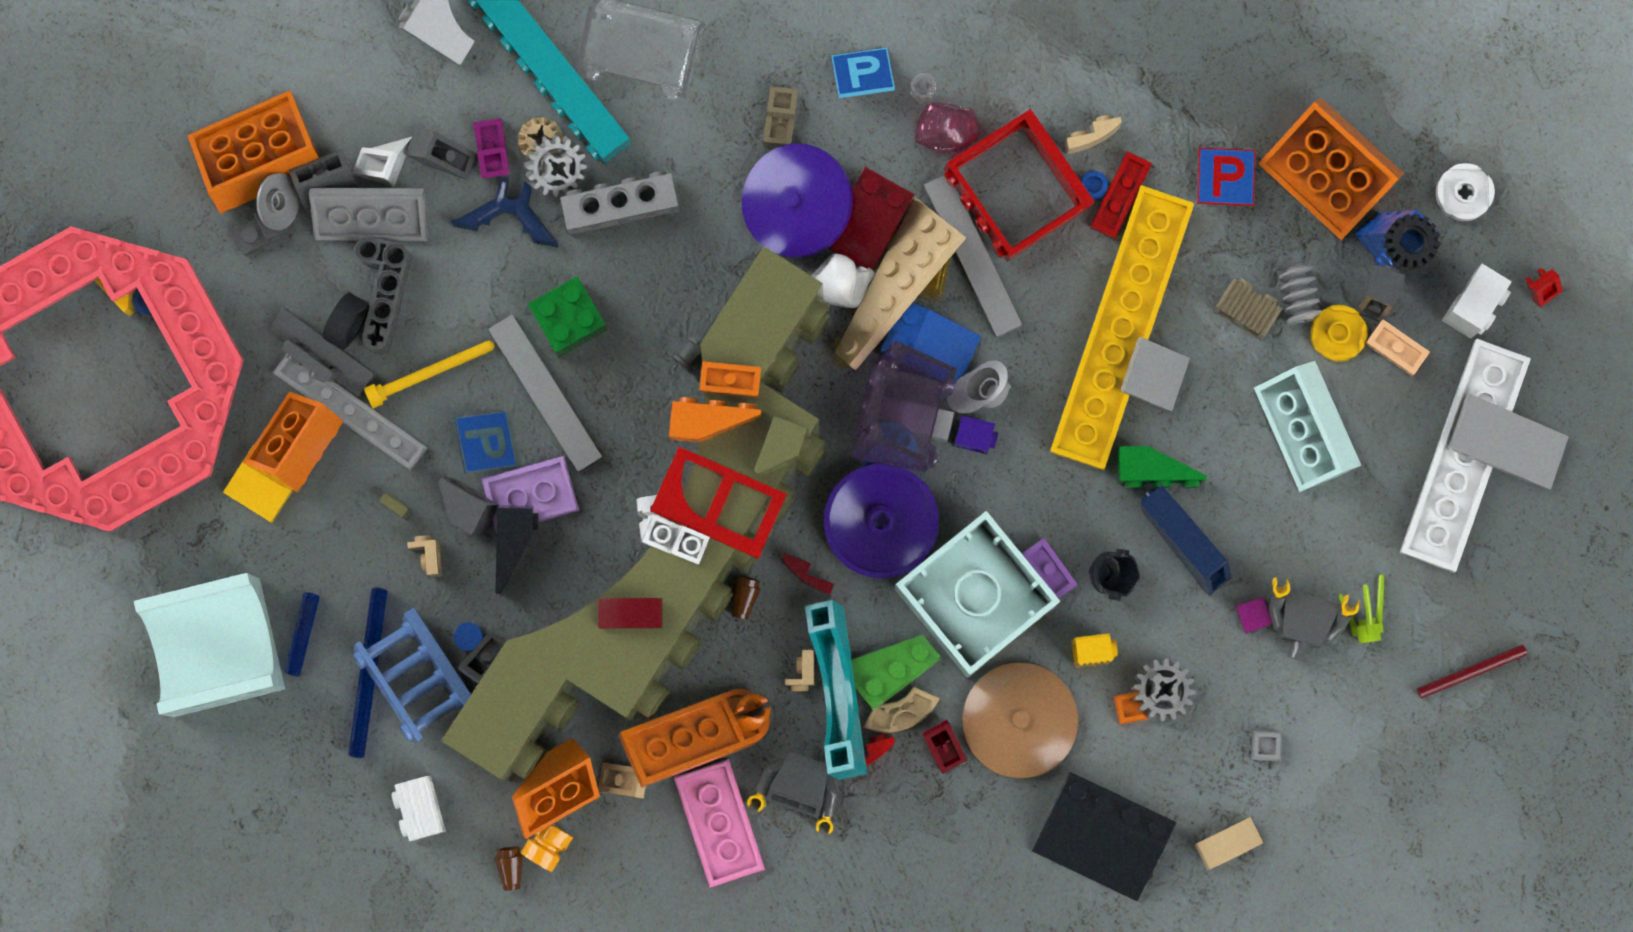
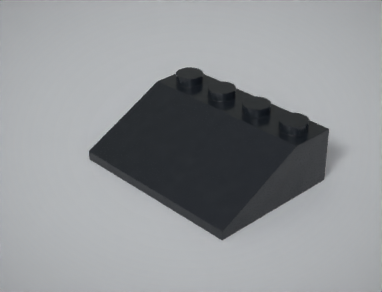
M1069 772L1032 852L1138 901L1177 822Z

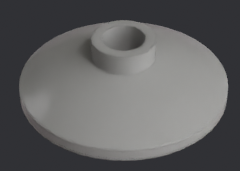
M275 173L268 176L259 188L257 211L262 223L272 230H283L294 221L297 215L299 195L289 176Z

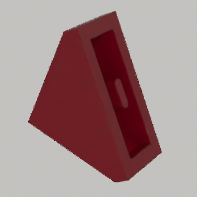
M948 720L921 734L942 774L967 761Z

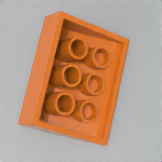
M291 90L187 135L207 192L220 214L256 199L262 182L271 174L282 173L291 178L290 169L320 158Z
M1321 97L1313 102L1258 163L1340 240L1360 222L1405 174Z

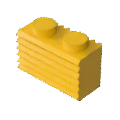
M1110 633L1076 637L1071 641L1074 667L1077 669L1080 667L1085 668L1086 666L1091 667L1092 665L1094 667L1097 665L1102 666L1103 664L1108 665L1115 656H1118L1116 639H1111Z

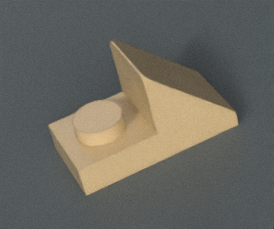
M609 763L602 764L598 787L600 792L644 798L646 786L641 788L632 767Z

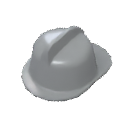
M987 361L960 377L948 391V405L953 411L958 413H971L981 407L995 408L1001 405L1011 388L1008 382L1007 368L999 361Z

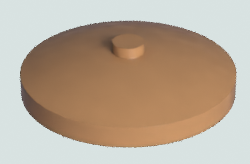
M1010 663L989 671L973 686L963 708L962 726L969 749L982 765L999 775L1023 779L1039 776L1050 771L1066 757L1076 738L1078 713L1071 692L1054 673L1034 664Z

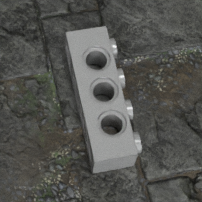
M665 171L651 173L649 178L638 180L637 177L626 178L621 181V184L610 186V183L599 184L593 187L594 190L583 192L582 189L566 192V196L560 197L569 235L680 212L672 174H666ZM644 190H652L655 196L651 201L644 202L640 199V194ZM617 196L627 198V203L621 208L614 207L612 201ZM589 202H597L599 204L598 211L593 214L586 213L584 208Z

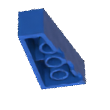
M1404 210L1402 213L1394 211L1392 214L1390 211H1385L1383 214L1381 211L1376 212L1353 235L1376 258L1374 261L1377 266H1391L1398 270L1400 265L1397 263L1395 265L1390 262L1392 258L1390 256L1387 257L1385 254L1387 249L1383 247L1384 236L1388 228L1404 215L1410 214V216H1413L1414 214H1420V218H1424L1418 210ZM1409 231L1401 237V245L1407 252L1416 253L1423 245L1421 236L1416 232Z

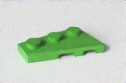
M923 635L852 659L855 689L870 709L874 711L940 661L941 657Z

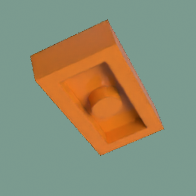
M702 361L699 391L758 398L761 367Z

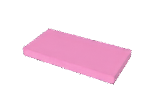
M729 759L674 777L709 887L711 888L765 870Z

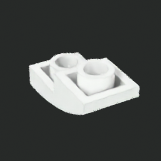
M652 515L641 542L699 565L710 537Z

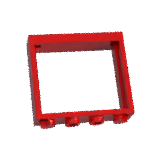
M1029 109L951 159L944 167V177L947 183L952 188H957L961 194L959 198L962 205L967 211L972 210L977 218L975 222L979 230L983 234L987 233L993 241L991 245L998 257H1004L1006 262L1090 209L1095 202L1032 109ZM1023 129L1075 207L1011 247L959 169Z

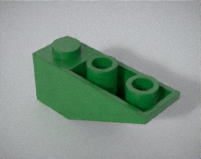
M1120 446L1117 449L1118 484H1125L1126 489L1142 488V484H1153L1154 488H1159L1162 485L1164 488H1171V483H1182V488H1199V483H1204L1207 480V475L1149 446Z

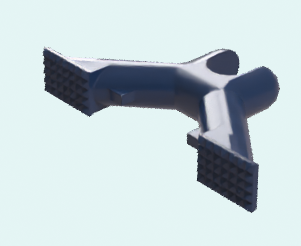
M509 178L502 179L498 185L495 199L451 221L454 228L461 227V229L464 228L465 230L468 228V230L478 231L479 226L482 224L490 226L493 218L503 213L511 214L518 218L523 225L522 232L530 234L534 244L541 243V245L544 244L545 246L558 247V242L529 206L532 188L527 182L523 184L520 197L510 200L506 197Z

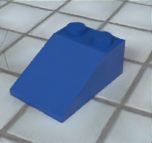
M912 302L889 330L881 348L880 356L952 386L955 381L965 375L981 336Z

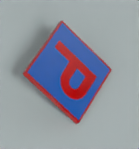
M1199 147L1197 204L1254 206L1256 150Z

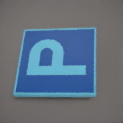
M887 48L831 55L839 98L895 90Z

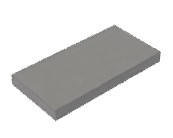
M310 188L309 190L314 240L359 241L363 237H374L388 241H428L424 189Z
M1467 395L1448 449L1542 489L1551 490L1569 436L1474 395Z

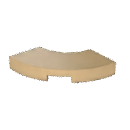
M913 687L908 695L898 702L883 703L874 711L871 710L864 728L882 733H893L909 729L924 720L932 712L940 698Z

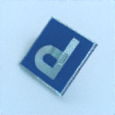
M506 411L453 418L464 474L517 466Z

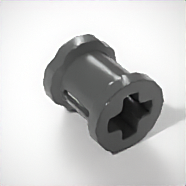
M693 336L688 338L689 342L677 354L673 353L671 356L689 374L693 371V365L702 357L700 342Z

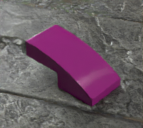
M502 118L474 122L473 126L482 179L510 174Z

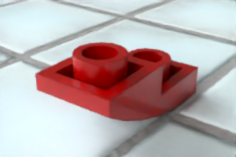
M885 733L870 738L871 743L866 745L869 755L865 757L866 767L882 757L894 745V737L888 738Z

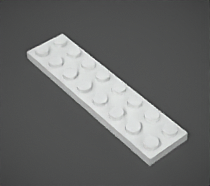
M1479 339L1474 341L1400 550L1401 554L1453 573L1456 572L1493 468L1448 449L1466 396L1474 395L1512 412L1531 358Z

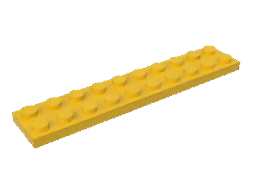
M1142 185L1140 186L1049 453L1104 471L1129 399V395L1120 392L1137 339L1144 338L1149 340L1195 203Z

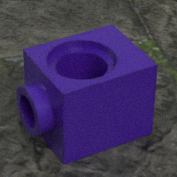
M961 416L954 447L987 455L989 448L995 449L999 432L993 431L995 423Z

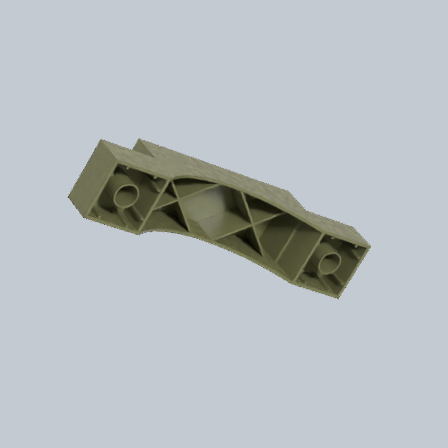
M764 246L700 343L702 361L761 367L758 398L704 393V404L709 405V400L725 401L728 407H738L739 403L755 404L756 409L762 411V418L699 443L696 454L786 493V499L774 523L778 525L796 498L793 495L795 490L787 486L796 470L809 477L819 464L827 448L824 447L826 441L819 437V419L769 387L772 386L781 393L785 390L800 363L796 362L799 355L793 352L794 348L801 338L813 345L825 329L831 316L827 314L830 306L823 302V283ZM774 416L808 428L807 436L811 437V441L806 454L800 452L798 460L761 477L754 475L755 466ZM693 464L683 494L689 507L697 515L705 519L723 476ZM735 482L716 524L754 540L772 498ZM709 538L699 565L650 547L632 569L598 599L663 598L662 628L599 629L598 599L559 622L539 631L507 640L441 741L500 780L514 782L517 775L523 779L527 778L548 752L547 749L538 743L551 725L555 729L563 731L573 718L581 703L570 695L575 686H578L633 722L639 713L652 720L670 693L667 687L659 683L670 665L673 664L684 671L702 644L699 638L692 634L701 617L704 615L713 622H716L732 598L731 588L723 584L732 569L736 567L747 574L757 558L712 538Z

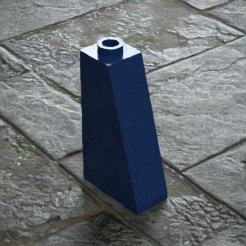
M1163 485L1157 490L1151 489L1140 502L1143 514L1203 590L1210 596L1231 579L1228 561Z

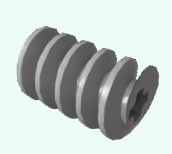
M1295 263L1277 268V270L1285 272L1279 276V281L1287 283L1281 287V292L1289 294L1283 298L1284 304L1291 305L1284 311L1286 315L1293 316L1287 320L1286 324L1288 325L1311 322L1315 316L1322 313L1321 310L1313 309L1312 307L1320 302V299L1311 298L1310 296L1318 291V288L1309 286V283L1316 280V277L1308 276L1306 273L1314 269V265Z

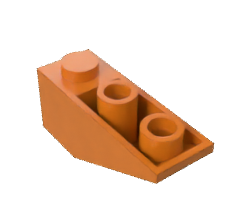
M680 397L679 402L672 401L669 438L675 441L701 443L762 418V411L756 409L755 404L739 403L738 407H728L725 401L709 400L708 405L697 404V399Z

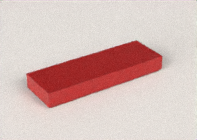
M1128 151L1126 152L1089 228L1114 240L1116 239L1138 194L1139 188L1143 184L1152 165L1151 162Z

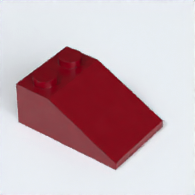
M865 167L852 188L853 207L849 222L842 235L828 249L836 254L849 257L859 267H869L874 271L909 211L915 194Z

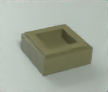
M384 493L379 502L405 520L412 513L411 509L388 493Z

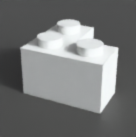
M1481 264L1476 268L1463 291L1455 298L1443 317L1442 322L1470 339L1477 333L1482 335L1485 330L1489 329L1496 318V315L1492 314L1496 306H1503L1511 292L1507 288L1512 281L1486 265Z

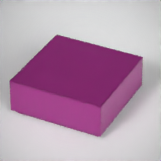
M1264 597L1235 607L1245 634L1272 624Z

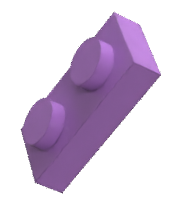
M1045 538L1022 553L1058 599L1078 585Z

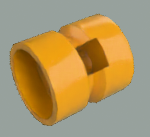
M554 824L536 833L534 839H528L520 852L526 858L550 872H553L561 859L558 853L566 851L574 838Z

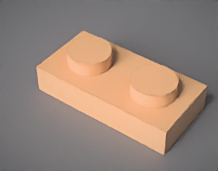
M1381 320L1365 343L1410 376L1416 373L1430 353L1385 320Z

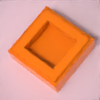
M1138 691L1113 696L1119 725L1148 719L1147 710L1141 712L1138 710L1142 705L1141 701H1133V698L1138 695Z

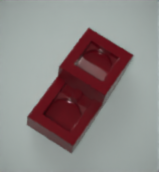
M783 554V563L798 579L812 589L829 597L831 596L834 584L808 575L811 563Z
M663 598L598 599V628H662Z

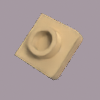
M430 535L414 537L415 542H407L408 549L410 550L425 549V554H421L422 571H426L430 577L442 576L439 541L432 540Z
M802 650V657H797V674H802V679H785V686H791V692H808L809 686H815L814 650Z

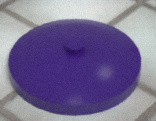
M807 144L784 145L764 155L750 171L742 193L743 217L751 235L763 247L765 246L776 254L790 258L813 256L829 248L844 232L853 207L852 186L843 166L828 152Z
M891 463L867 464L846 474L831 491L824 511L825 535L835 556L852 571L873 578L899 576L919 565L931 551L939 528L937 504L929 487L912 471Z

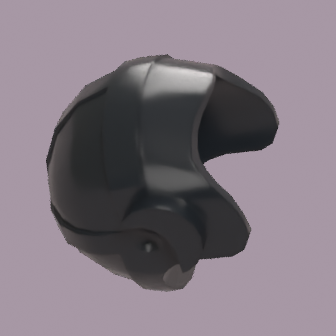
M1117 548L1116 552H1103L1089 566L1088 573L1093 587L1097 592L1109 595L1108 599L1121 601V598L1127 597L1139 582V569L1134 556L1129 555V550Z

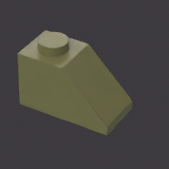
M774 416L755 466L754 475L761 477L798 460L800 452L806 454L811 441V437L807 436L808 428Z

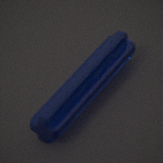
M310 592L303 594L284 669L287 675L299 677L301 674L320 599L317 594Z

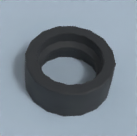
M350 292L346 293L330 314L323 331V339L342 350L347 348L357 336L367 317L369 303Z

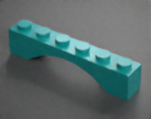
M833 600L807 605L805 609L808 632L818 659L825 693L827 724L824 751L827 774L839 780L866 775L867 769L845 609Z

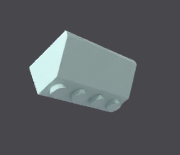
M1316 361L1296 366L1254 388L1299 492L1362 466Z

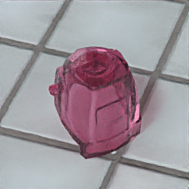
M945 103L926 104L917 122L915 142L937 152L953 153L954 156H958L960 152L969 149V146L978 137V118L970 108L965 109L957 105Z

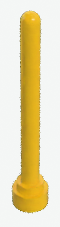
M490 340L485 341L384 386L381 384L377 386L375 384L369 385L364 388L367 398L373 409L381 406L389 395L491 352L494 349V343Z

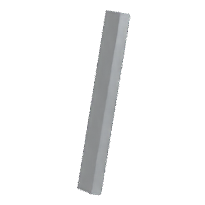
M944 176L924 184V189L936 214L966 237L955 253L995 337L998 338L1021 327L1022 323L968 211L960 201V194L957 188H952Z
M511 314L489 328V332L578 473L601 460L603 457L514 316Z
M286 353L273 371V374L307 398L323 403L340 417L345 425L410 471L414 469L428 448L336 382L325 381L323 383L316 380L310 375V369L303 364L299 366L291 362L287 358L288 353Z

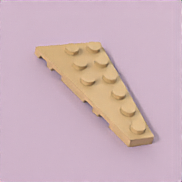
M916 197L835 351L854 370H857L966 239L965 236Z

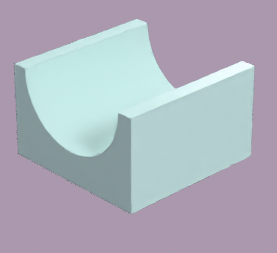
M987 511L901 579L895 586V591L966 678H969L1004 647L1060 603L1057 596Z
M244 573L134 601L136 613L140 615L146 626L157 661L161 691L160 700L157 703L159 715L177 717L285 690L260 578Z

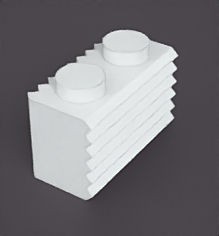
M424 776L394 785L396 791L392 792V799L395 808H401L403 820H399V825L403 837L408 836L409 841H415L446 832L431 776Z

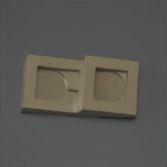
M770 86L763 138L764 147L778 148L792 144L798 89Z

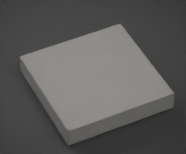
M1138 338L1120 392L1165 411H1172L1190 358L1147 339Z

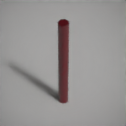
M1520 645L1417 688V693L1423 699L1527 655V651L1524 645Z

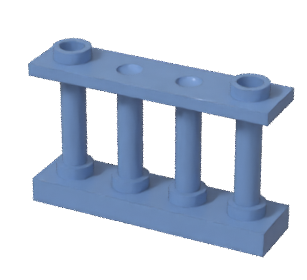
M412 608L404 613L402 618L404 623L401 624L402 628L368 649H365L360 641L357 642L353 649L355 653L352 656L360 669L366 668L402 723L400 730L406 740H413L415 745H418L423 739L419 731L454 709L457 711L462 710L471 694L416 610ZM407 637L410 639L414 637L420 646L417 648V652L381 674L372 659ZM430 661L435 669L433 676L397 698L388 683L421 662L427 663ZM438 685L441 687L445 685L451 693L448 696L449 699L417 720L412 721L403 707Z

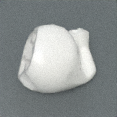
M834 254L830 255L811 276L823 283V302L839 307L858 308L868 290L869 283L875 276V272L869 267L860 266L856 268L854 261L849 257Z

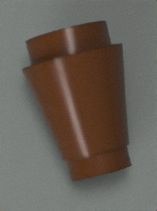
M745 576L737 577V581L733 582L731 616L748 619L761 590L759 588L760 580Z
M512 846L497 849V856L494 859L503 890L520 889L523 861L520 848Z

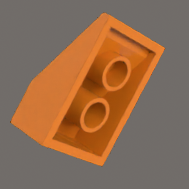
M571 738L548 751L512 796L522 835L525 839L600 797L590 757Z

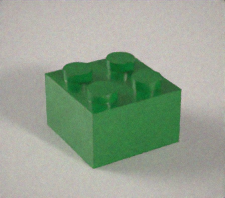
M578 276L528 303L558 358L608 330Z

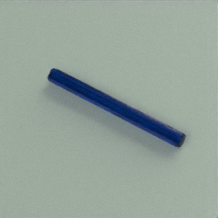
M374 587L371 589L363 645L365 649L381 641L388 593L384 588ZM379 655L372 659L376 666ZM365 667L360 669L348 751V755L354 758H363L365 756L375 685Z

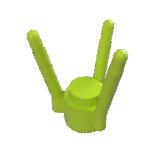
M1380 574L1378 579L1376 619L1372 618L1369 587L1367 584H1364L1363 598L1366 619L1358 620L1359 626H1357L1353 615L1349 621L1352 637L1358 636L1359 643L1382 640L1381 633L1384 632L1382 624L1384 601L1383 574ZM1340 594L1338 597L1342 605L1344 595Z

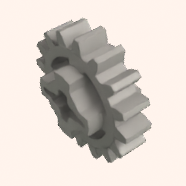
M553 134L551 141L543 136V144L541 145L534 142L533 146L536 150L534 152L527 151L526 153L531 161L524 162L526 169L531 170L525 174L529 180H533L531 185L535 189L541 187L540 191L544 195L551 190L554 197L558 196L559 190L566 194L569 186L577 189L578 185L575 180L577 178L584 179L580 170L587 168V165L580 161L585 158V154L582 151H578L580 146L576 142L570 144L571 140L568 136H564L562 141H560L557 134ZM559 148L557 151H549L551 149ZM541 158V167L538 169V163ZM549 159L559 164L562 171L560 172L557 168L552 167ZM573 162V166H572L571 172H569V171H570V164Z
M1167 658L1163 659L1161 665H1159L1157 660L1151 661V668L1147 665L1141 667L1144 675H1135L1134 678L1139 684L1131 687V690L1138 691V695L1133 698V701H1141L1142 705L1138 710L1141 712L1147 709L1149 711L1147 718L1151 719L1158 715V721L1163 722L1167 715L1169 720L1173 721L1176 719L1175 712L1182 716L1186 713L1183 706H1192L1193 702L1188 699V696L1196 694V691L1189 689V685L1194 683V679H1186L1185 676L1189 670H1178L1180 665L1178 661L1169 666V659ZM1157 672H1168L1172 674V676L1162 677V675L1160 673L1158 674ZM1146 683L1150 686L1148 696H1146L1145 691ZM1172 683L1165 695L1155 698L1159 694L1161 686ZM1179 684L1181 685V698L1178 696ZM1157 703H1164L1167 707H1170L1171 709H1160L1155 707L1154 705Z

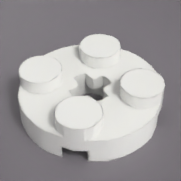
M1469 163L1457 164L1441 176L1436 186V200L1441 208V212L1445 216L1458 221H1471L1483 215L1492 204L1495 194L1494 184L1489 175L1487 176L1477 165ZM1462 185H1466L1467 190L1472 191V195L1468 196L1467 200L1462 199V196L1458 195Z

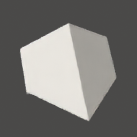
M412 137L373 148L362 147L352 173L394 188Z

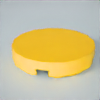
M1332 305L1322 310V313L1314 318L1310 328V341L1315 351L1323 358L1333 362H1344L1354 358L1364 348L1368 338L1365 321L1354 308L1346 305Z

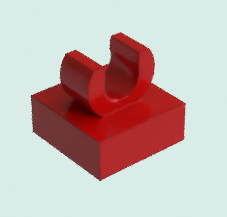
M1539 268L1537 271L1540 278L1536 281H1532L1529 277L1526 278L1527 287L1531 290L1533 302L1540 308L1563 292L1560 276L1553 269L1546 272L1544 269Z

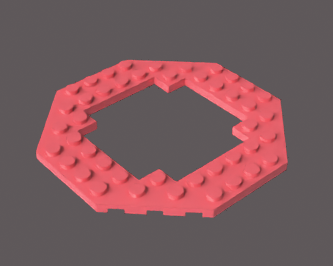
M70 226L0 266V366L16 358L3 332L99 278L110 299L114 302L137 289L139 290L192 387L167 401L181 425L180 427L86 480H83L71 457H67L47 469L44 468L0 388V501L112 532L211 476L244 359L188 259Z

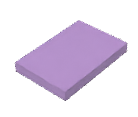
M565 456L482 479L487 498L499 505L534 506L533 513H539V523L580 511ZM496 511V513H495V515H494V517H493L492 520H493L494 527H495L496 534H497V511Z

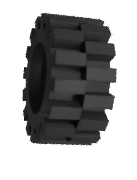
M1407 214L1402 218H1398L1388 228L1384 236L1383 247L1387 249L1385 252L1386 256L1392 258L1390 261L1392 264H1399L1401 269L1405 267L1409 268V270L1420 269L1436 256L1437 249L1440 247V241H1438L1440 234L1439 231H1435L1436 225L1428 222L1429 218H1420V214H1414L1413 216ZM1413 231L1421 236L1423 245L1420 251L1410 253L1403 249L1401 237L1404 233Z

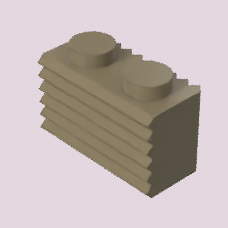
M1242 278L1239 281L1233 279L1213 311L1262 341L1282 310L1280 306H1277L1279 301L1271 295L1264 294L1262 296L1253 291L1254 285Z

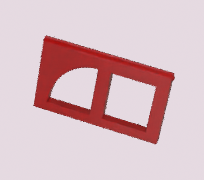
M678 447L653 505L650 507V512L759 559L787 494L689 450ZM686 460L723 476L705 519L697 515L689 507L683 494L682 474ZM735 482L772 498L754 540L716 524Z

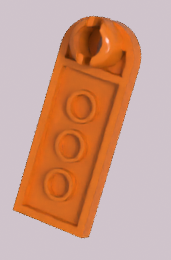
M734 689L621 731L618 736L641 788L755 745L768 731L771 706L765 708L761 714L756 716H743L762 709L768 700L762 695L746 689Z

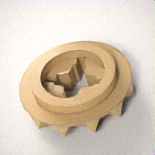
M533 117L522 125L518 134V144L520 150L527 158H529L526 154L527 151L534 152L536 150L533 146L536 140L531 137L538 136L541 128H543L544 136L549 140H552L553 134H557L560 141H562V131L555 121L546 117ZM559 148L551 149L549 151H557Z

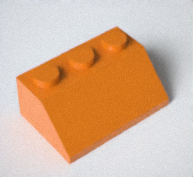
M289 391L243 463L280 486L298 493L344 421L323 403Z

